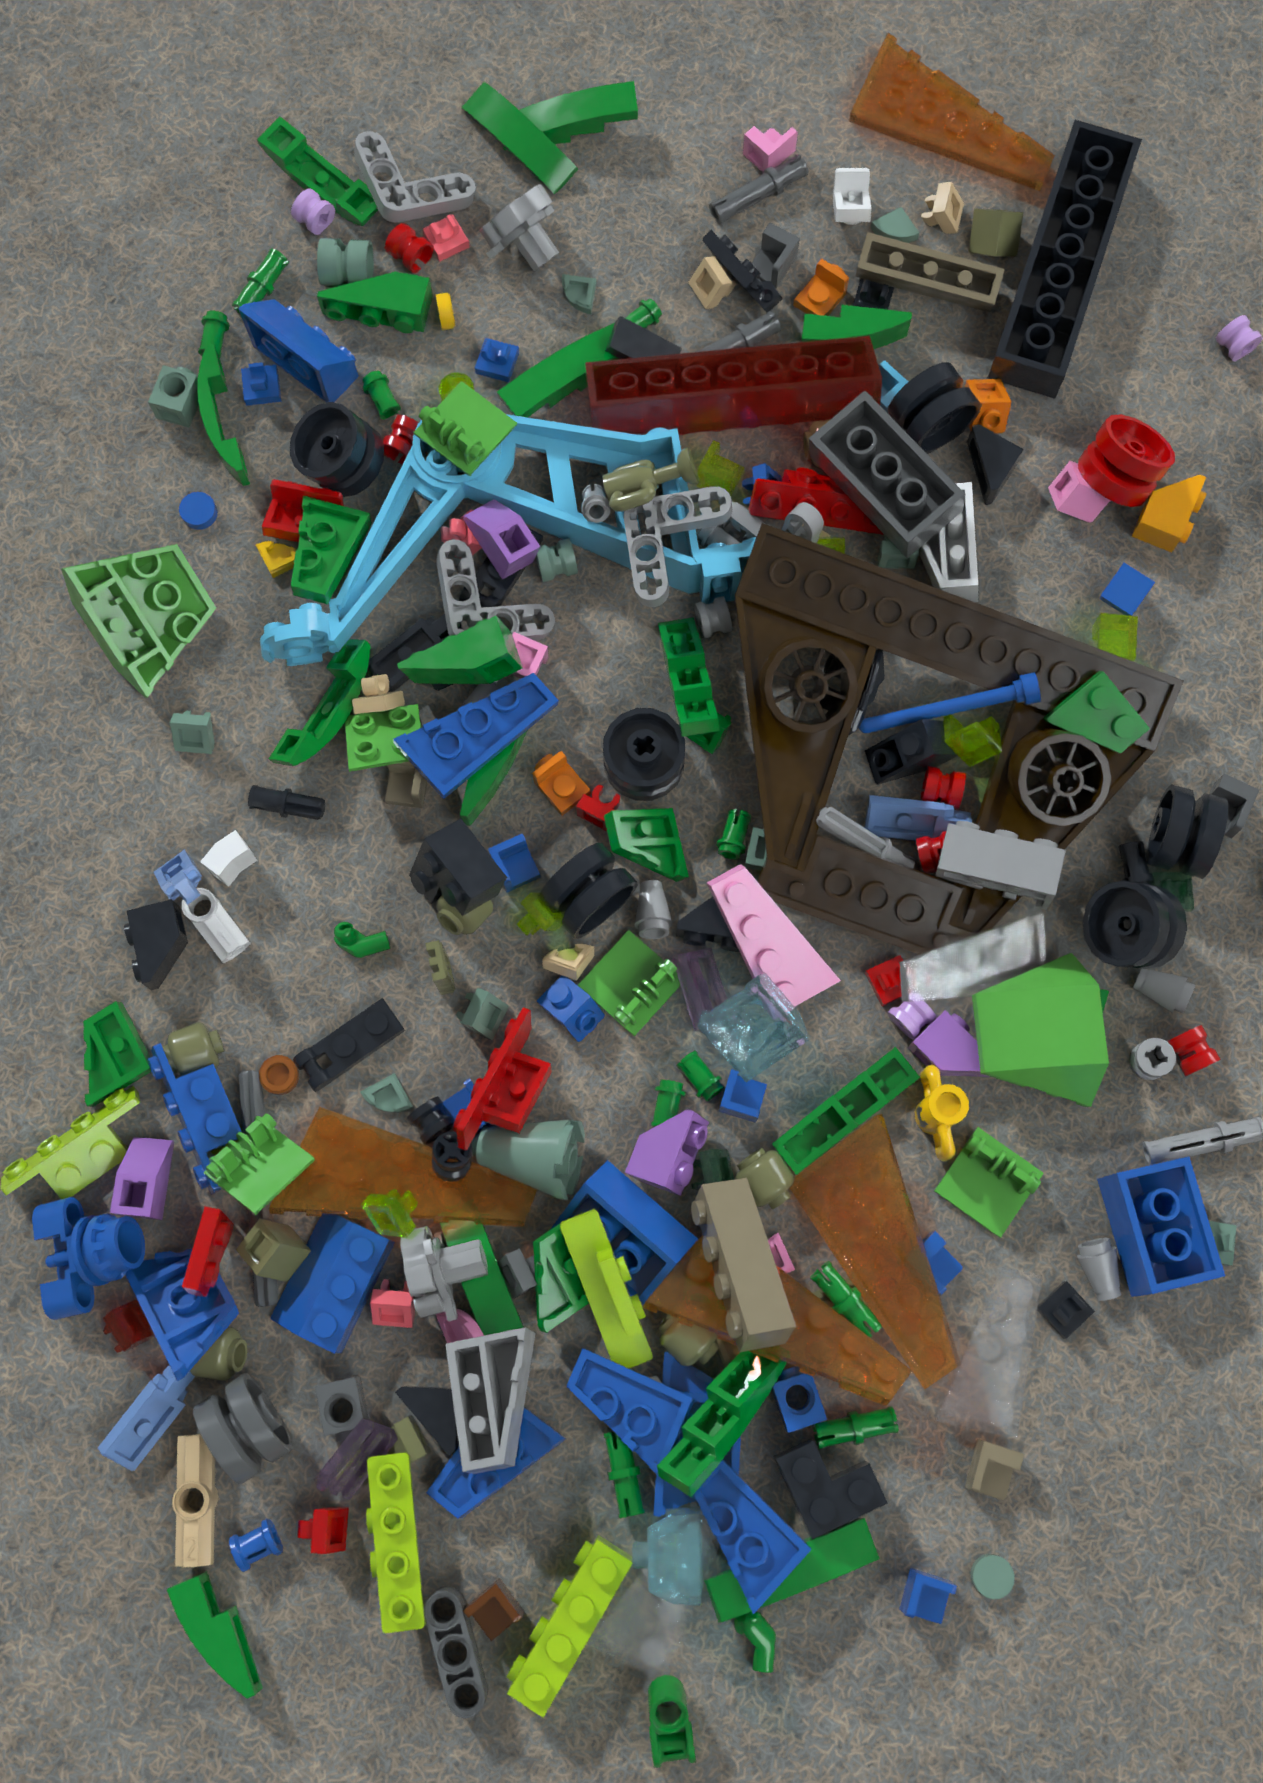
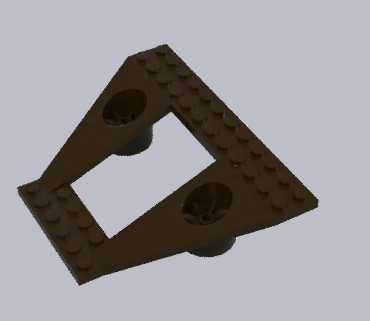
M761 523L735 593L767 855L757 882L775 903L970 973L984 937L1022 897L1021 895H1017L1016 899L1012 900L1002 897L1003 891L987 887L979 890L960 883L956 885L817 834L819 826L816 819L820 815V811L826 806L876 648L988 690L1013 685L1012 681L1019 680L1020 675L1035 672L1040 688L1041 702L1025 705L1024 702L1017 703L1016 700H1013L976 824L980 826L979 830L995 834V830H1007L1018 834V839L1034 842V839L1050 840L1057 843V848L1064 850L1155 752L1184 680ZM806 647L820 648L813 666H803L796 650ZM824 652L829 653L838 666V669L824 674L819 669ZM792 653L798 669L791 676L776 671L782 659ZM1098 671H1104L1150 729L1122 753H1117L1081 735L1049 724L1043 718ZM838 674L841 677L840 694L828 690L827 679ZM774 675L789 680L790 691L774 698L772 683ZM813 678L815 686L811 691L806 692L801 687L803 679L809 680ZM826 694L837 697L838 699L833 708L824 714L819 701ZM790 696L798 700L799 704L793 719L783 714L776 703ZM814 703L820 718L809 721L799 720L804 704ZM1063 741L1070 742L1064 757L1055 758L1050 744ZM1044 749L1048 761L1041 768L1031 765L1036 754ZM1075 750L1079 752L1083 762L1078 766H1074L1071 762ZM1028 768L1039 772V783L1029 788L1026 785ZM1059 774H1063V779L1058 782L1057 777ZM1043 789L1049 794L1043 809L1040 810L1035 806L1029 795ZM1079 793L1077 799L1073 801L1072 796ZM1056 796H1064L1068 806L1051 811Z

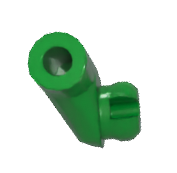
M341 922L334 928V940L338 947L354 957L362 958L391 949L386 931L365 936L354 929L353 924L349 922Z
M757 1611L754 1614L749 1612L735 1617L734 1628L738 1634H745L747 1639L754 1645L752 1669L758 1672L772 1673L776 1642L774 1629L762 1614Z

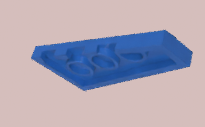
M532 673L490 693V696L473 704L470 702L439 720L436 718L407 735L404 733L394 738L393 743L435 791L445 799L558 705L559 700Z

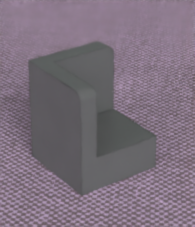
M769 222L762 233L761 249L752 261V264L761 273L758 278L762 281H771L777 288L797 258L800 238Z
M1223 774L1213 784L1209 794L1227 799L1229 808L1224 835L1233 838L1244 827L1259 789Z

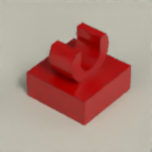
M599 784L593 789L592 798L586 794L582 795L576 806L577 816L607 832L604 815L619 808L620 795L616 793L613 800L609 803L601 802L599 798L603 793V786Z
M901 955L865 972L882 1007L904 997L909 991L915 992L918 989Z
M332 1506L314 1509L313 1519L309 1518V1520L298 1521L297 1538L311 1539L310 1553L330 1554L346 1551L349 1507Z

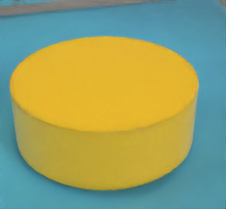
M448 292L436 294L442 331L454 329L456 325L450 294Z

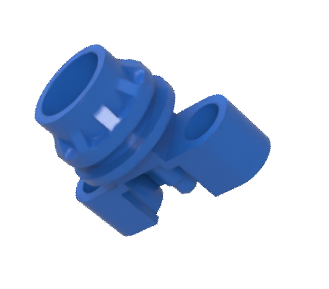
M74 1197L38 1205L33 1211L34 1240L53 1239L55 1253L48 1255L45 1263L49 1268L57 1267L58 1280L40 1284L43 1310L52 1320L90 1312L94 1305L93 1286H102L111 1281L121 1279L128 1270L139 1267L143 1262L145 1256L144 1235L137 1221L130 1216L117 1218L106 1213L85 1217L82 1205Z

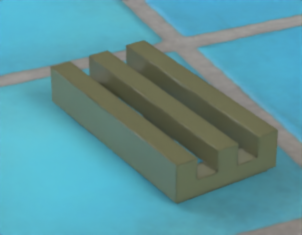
M437 940L425 943L426 950L431 957L428 959L430 967L434 972L431 973L434 984L441 995L453 993L456 988L450 959L442 942Z

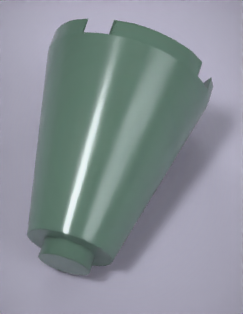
M578 1120L529 1122L524 1124L520 1133H516L497 1125H487L482 1128L480 1133L477 1132L472 1141V1155L476 1156L477 1163L485 1168L557 1199L567 1200V1194L572 1195L579 1181L583 1156L578 1157L577 1142L585 1143L584 1126Z

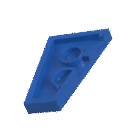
M584 1348L581 1350L566 1385L601 1421L606 1423L657 1475V1465L677 1445L682 1433V1426L686 1423L695 1398Z
M524 1406L515 1466L478 1474L466 1473L462 1471L460 1448L458 1447L426 1493L456 1518L462 1519L565 1441L566 1438Z
M722 1460L694 1493V1496L754 1614L812 1548Z

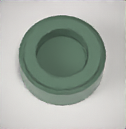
M985 1554L974 1562L971 1568V1581L974 1588L981 1595L989 1599H1001L1012 1590L1015 1580L1014 1571L1004 1558L996 1554Z

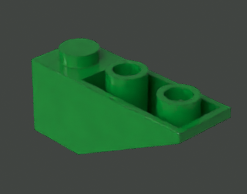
M392 272L318 291L317 293L322 314H325L332 320L343 321L345 318L358 320L369 327H378L379 324L394 327L402 333L424 332L433 298L430 278L400 272Z
M497 616L481 620L475 626L457 635L448 636L441 643L424 651L415 652L408 659L397 663L398 668L414 683L491 684L523 669L512 633Z

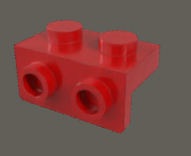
M273 479L270 485L272 501L262 524L263 535L299 542L298 530L303 516V495L344 506L342 493L328 488H316L292 481L286 482Z

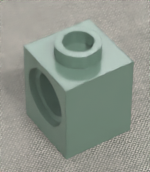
M162 366L148 401L156 419L190 428L199 405L197 392L198 377L193 371L184 367H177L175 369ZM183 392L181 395L173 397L176 393Z

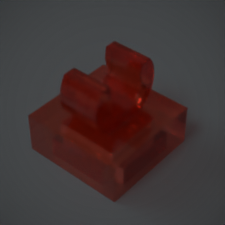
M137 1299L112 1309L103 1317L106 1323L103 1329L104 1334L107 1335L112 1332L119 1343L114 1348L116 1352H125L149 1341L155 1336Z

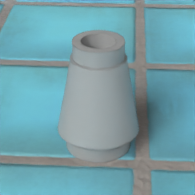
M647 880L640 884L635 928L639 930V936L644 939L664 938L669 935V928L673 923L663 885L658 880Z
M1141 969L1133 989L1140 991V993L1172 1013L1174 1010L1184 1013L1196 985L1187 982L1188 977L1151 969Z
M1098 1238L1079 1244L1080 1254L1077 1255V1259L1094 1293H1096L1097 1300L1105 1301L1121 1296L1117 1251L1115 1246H1111L1110 1239Z

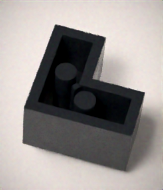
M461 818L423 840L409 873L415 890L422 895L424 894L431 904L443 895L445 901L450 906L455 907L462 916L496 897L507 879L504 872Z
M811 1439L773 1456L811 1539L888 1504L870 1463L862 1461L830 1476L815 1442Z

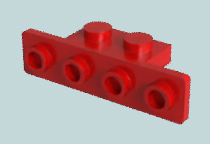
M799 467L796 471L784 469L781 482L760 478L755 481L748 508L750 515L785 520L786 516L799 503L804 502L809 503L819 511L824 521L823 526L884 535L827 475H820L812 469Z
M523 1007L516 1019L512 1018L509 1021L505 1030V1040L500 1048L496 1047L492 1051L488 1062V1071L484 1078L476 1080L468 1107L466 1109L462 1108L458 1112L453 1127L454 1132H457L458 1148L468 1149L482 1121L520 1133L552 1073L551 1063L520 1053L532 1029L530 1009Z

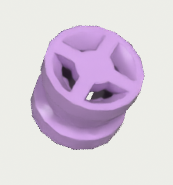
M306 189L295 199L291 208V215L299 223H306L307 229L314 235H319L332 223L335 216V207L327 200L321 201L319 194L314 190Z
M1245 315L1231 321L1216 337L1219 345L1228 348V356L1234 362L1252 352L1263 340V336L1258 331H1253L1250 328V320Z
M909 991L903 997V1003L899 1007H892L887 1012L891 1021L912 1040H915L920 1035V1029L925 1024H931L937 1018L933 1010L912 991Z

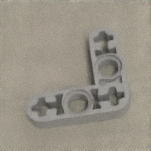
M365 131L356 137L354 148L355 160L380 214L387 221L394 223L463 210L470 207L473 203L476 186L473 179L467 174L451 173L405 183L388 145L381 135L372 131ZM371 151H372V152H376V154H375V160H372V159H373V155H372ZM378 172L387 173L392 179L380 181L374 177V174ZM391 193H393L392 198L394 202H389ZM429 193L435 196L436 200L425 202L419 198V195Z
M707 487L655 496L645 505L624 511L633 584L637 599L642 605L657 607L662 605L669 596V583L661 535L718 526L725 523L732 515V499L724 488ZM712 500H718L720 511L712 512ZM698 502L700 516L695 517L696 513L693 503ZM675 505H683L688 508L689 513L682 520H673L668 516L670 508ZM639 513L645 514L647 534L640 535L637 522V514ZM650 545L657 550V554L650 561H641L636 557L639 548ZM653 572L654 581L657 586L656 594L649 595L646 589L648 587L646 573Z
M732 501V515L729 520L721 524L720 528L742 543L746 539L756 537L761 523L764 522L756 516L750 515L749 511L739 503ZM802 502L786 516L781 530L817 543L824 521L814 506Z
M456 539L448 540L442 544L436 563L449 636L457 635L464 631L463 629H458L462 621H466L468 627H473L482 618L490 619L494 616L506 618L511 624L512 634L516 632L534 641L542 640L549 635L555 625V617L551 609L543 604L481 608L470 548L466 543ZM450 551L455 552L456 557L462 558L457 567L458 574L452 576L455 570L452 559H446ZM454 585H462L468 589L470 598L463 602L457 601L451 596L450 588ZM534 615H537L539 621H545L541 629H537L534 623L524 624L521 632H519V624L530 622Z

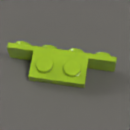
M132 1086L126 1091L124 1089L115 1091L104 1101L105 1106L93 1114L86 1112L79 1116L70 1125L71 1129L60 1137L53 1135L47 1138L37 1147L38 1152L27 1160L20 1158L11 1163L3 1171L1 1191L8 1195L40 1173L60 1199L72 1197L121 1163L128 1148L109 1124L140 1103L137 1089Z
M593 1209L560 1223L562 1234L611 1361L626 1368H632L650 1361L653 1358V1354L640 1323V1319L646 1317L638 1294L633 1296L629 1294L625 1282L632 1280L623 1256L616 1259L598 1211Z
M407 1452L372 1456L367 1459L371 1508L366 1510L368 1533L374 1535L375 1551L370 1553V1568L372 1577H377L382 1632L386 1634L422 1629L425 1625L410 1456Z

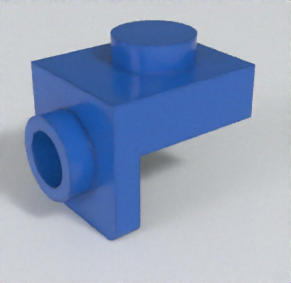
M562 975L537 1000V1003L565 1027L578 1042L582 1041L588 1033L592 1032L605 1016L589 994L568 977Z

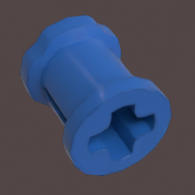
M268 1518L261 1521V1527L242 1536L235 1534L229 1537L231 1553L242 1572L251 1569L252 1563L272 1553L276 1556L283 1553L282 1542L275 1525Z

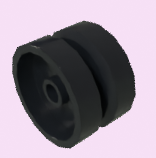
M942 362L929 367L905 384L888 405L887 413L903 430H907L906 433L926 454H929L962 434L974 422L980 413L982 404L969 387L962 388L963 379L950 362Z
M335 402L318 404L307 411L296 424L290 439V457L294 467L302 475L317 483L321 488H328L342 493L343 497L357 495L368 488L379 475L384 462V444L380 434L346 406Z
M635 708L619 715L609 725L603 738L604 771L609 783L621 795L635 801H652L666 796L678 785L684 772L685 738L681 735L679 725L668 714L654 708Z
M1171 784L1165 790L1153 819L1146 852L1147 864L1169 870L1178 862L1181 873L1200 879L1206 877L1215 863L1224 838L1229 808L1227 799L1204 793L1195 801L1193 790Z
M595 843L575 855L550 878L539 894L540 900L551 913L565 912L562 918V925L574 939L581 938L600 926L626 903L638 886V882L626 868L613 869L615 856L603 843Z
M1124 880L1108 883L1096 891L1086 905L1082 921L1084 939L1091 952L1103 963L1117 967L1140 969L1161 967L1172 960L1184 944L1187 932L1185 910L1174 894L1163 887Z

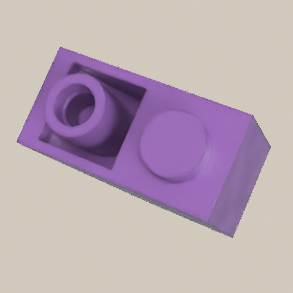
M494 499L463 516V520L502 579L533 563L540 545L519 514Z
M945 1010L907 1047L926 1067L928 1065H935L940 1071V1076L990 1077L981 1074L977 1041L968 1033L970 1031L968 1024L955 1013L950 1015Z
M687 1109L639 1135L625 1173L640 1182L681 1196L684 1187L691 1181L693 1163L697 1152L706 1142L709 1122L696 1112Z
M133 1137L116 1172L110 1209L111 1214L145 1219H163L174 1148L173 1140Z

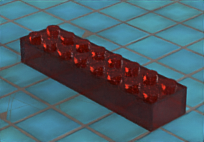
M870 336L585 363L591 427L636 435H645L655 428H666L668 430L677 428L679 435H686L695 432H720L727 429L757 428L779 424L792 425L800 422L829 420L864 391L879 405L881 403L882 376Z

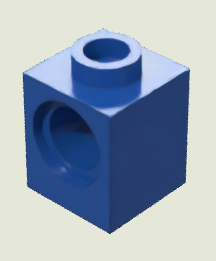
M799 1365L784 1369L771 1390L785 1431L790 1433L827 1420L811 1371L801 1372ZM794 1385H801L807 1392V1401L799 1409L790 1408L786 1402V1392Z

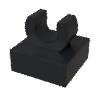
M860 279L852 306L888 310L894 287L872 282L868 279Z
M1063 1281L1036 1307L1038 1312L1063 1339H1067L1095 1312L1067 1281Z

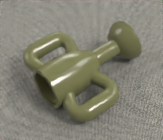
M688 447L681 450L677 456V463L655 470V464L650 460L644 459L618 467L613 472L602 476L609 506L616 512L626 511L649 503L656 495L659 484L680 477L690 484L699 483L695 463Z

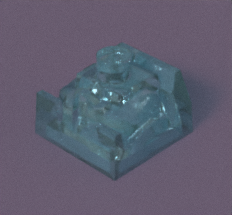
M766 973L752 979L746 984L744 990L732 995L710 1012L705 1009L701 1013L697 1025L736 1071H739L738 1074L745 1082H748L809 1041L807 1029L800 1013Z
M700 1506L666 1509L665 1518L647 1527V1542H633L632 1545L633 1569H648V1592L672 1604L701 1606L703 1555Z

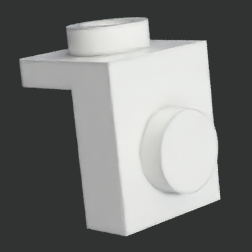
M837 168L835 170L833 189L835 222H843L849 225L870 222V170L868 168Z

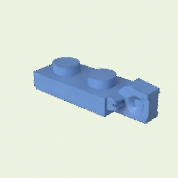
M869 795L864 828L878 837L916 841V838L923 836L939 837L943 831L947 830L948 823L955 825L957 821L972 823L970 812L954 810L953 805Z
M185 849L154 871L160 888L169 899L175 900L178 897H182L188 905L201 896L196 887L198 882L202 880V875Z
M169 1365L162 1374L158 1373L153 1380H150L99 1445L98 1450L100 1453L121 1466L135 1471L186 1405L183 1402L188 1392L186 1388L195 1376L189 1371L183 1379L177 1381Z

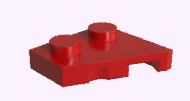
M204 1206L182 1288L189 1294L206 1297L210 1287H214L217 1282L220 1269L219 1264L234 1228V1224L221 1209Z

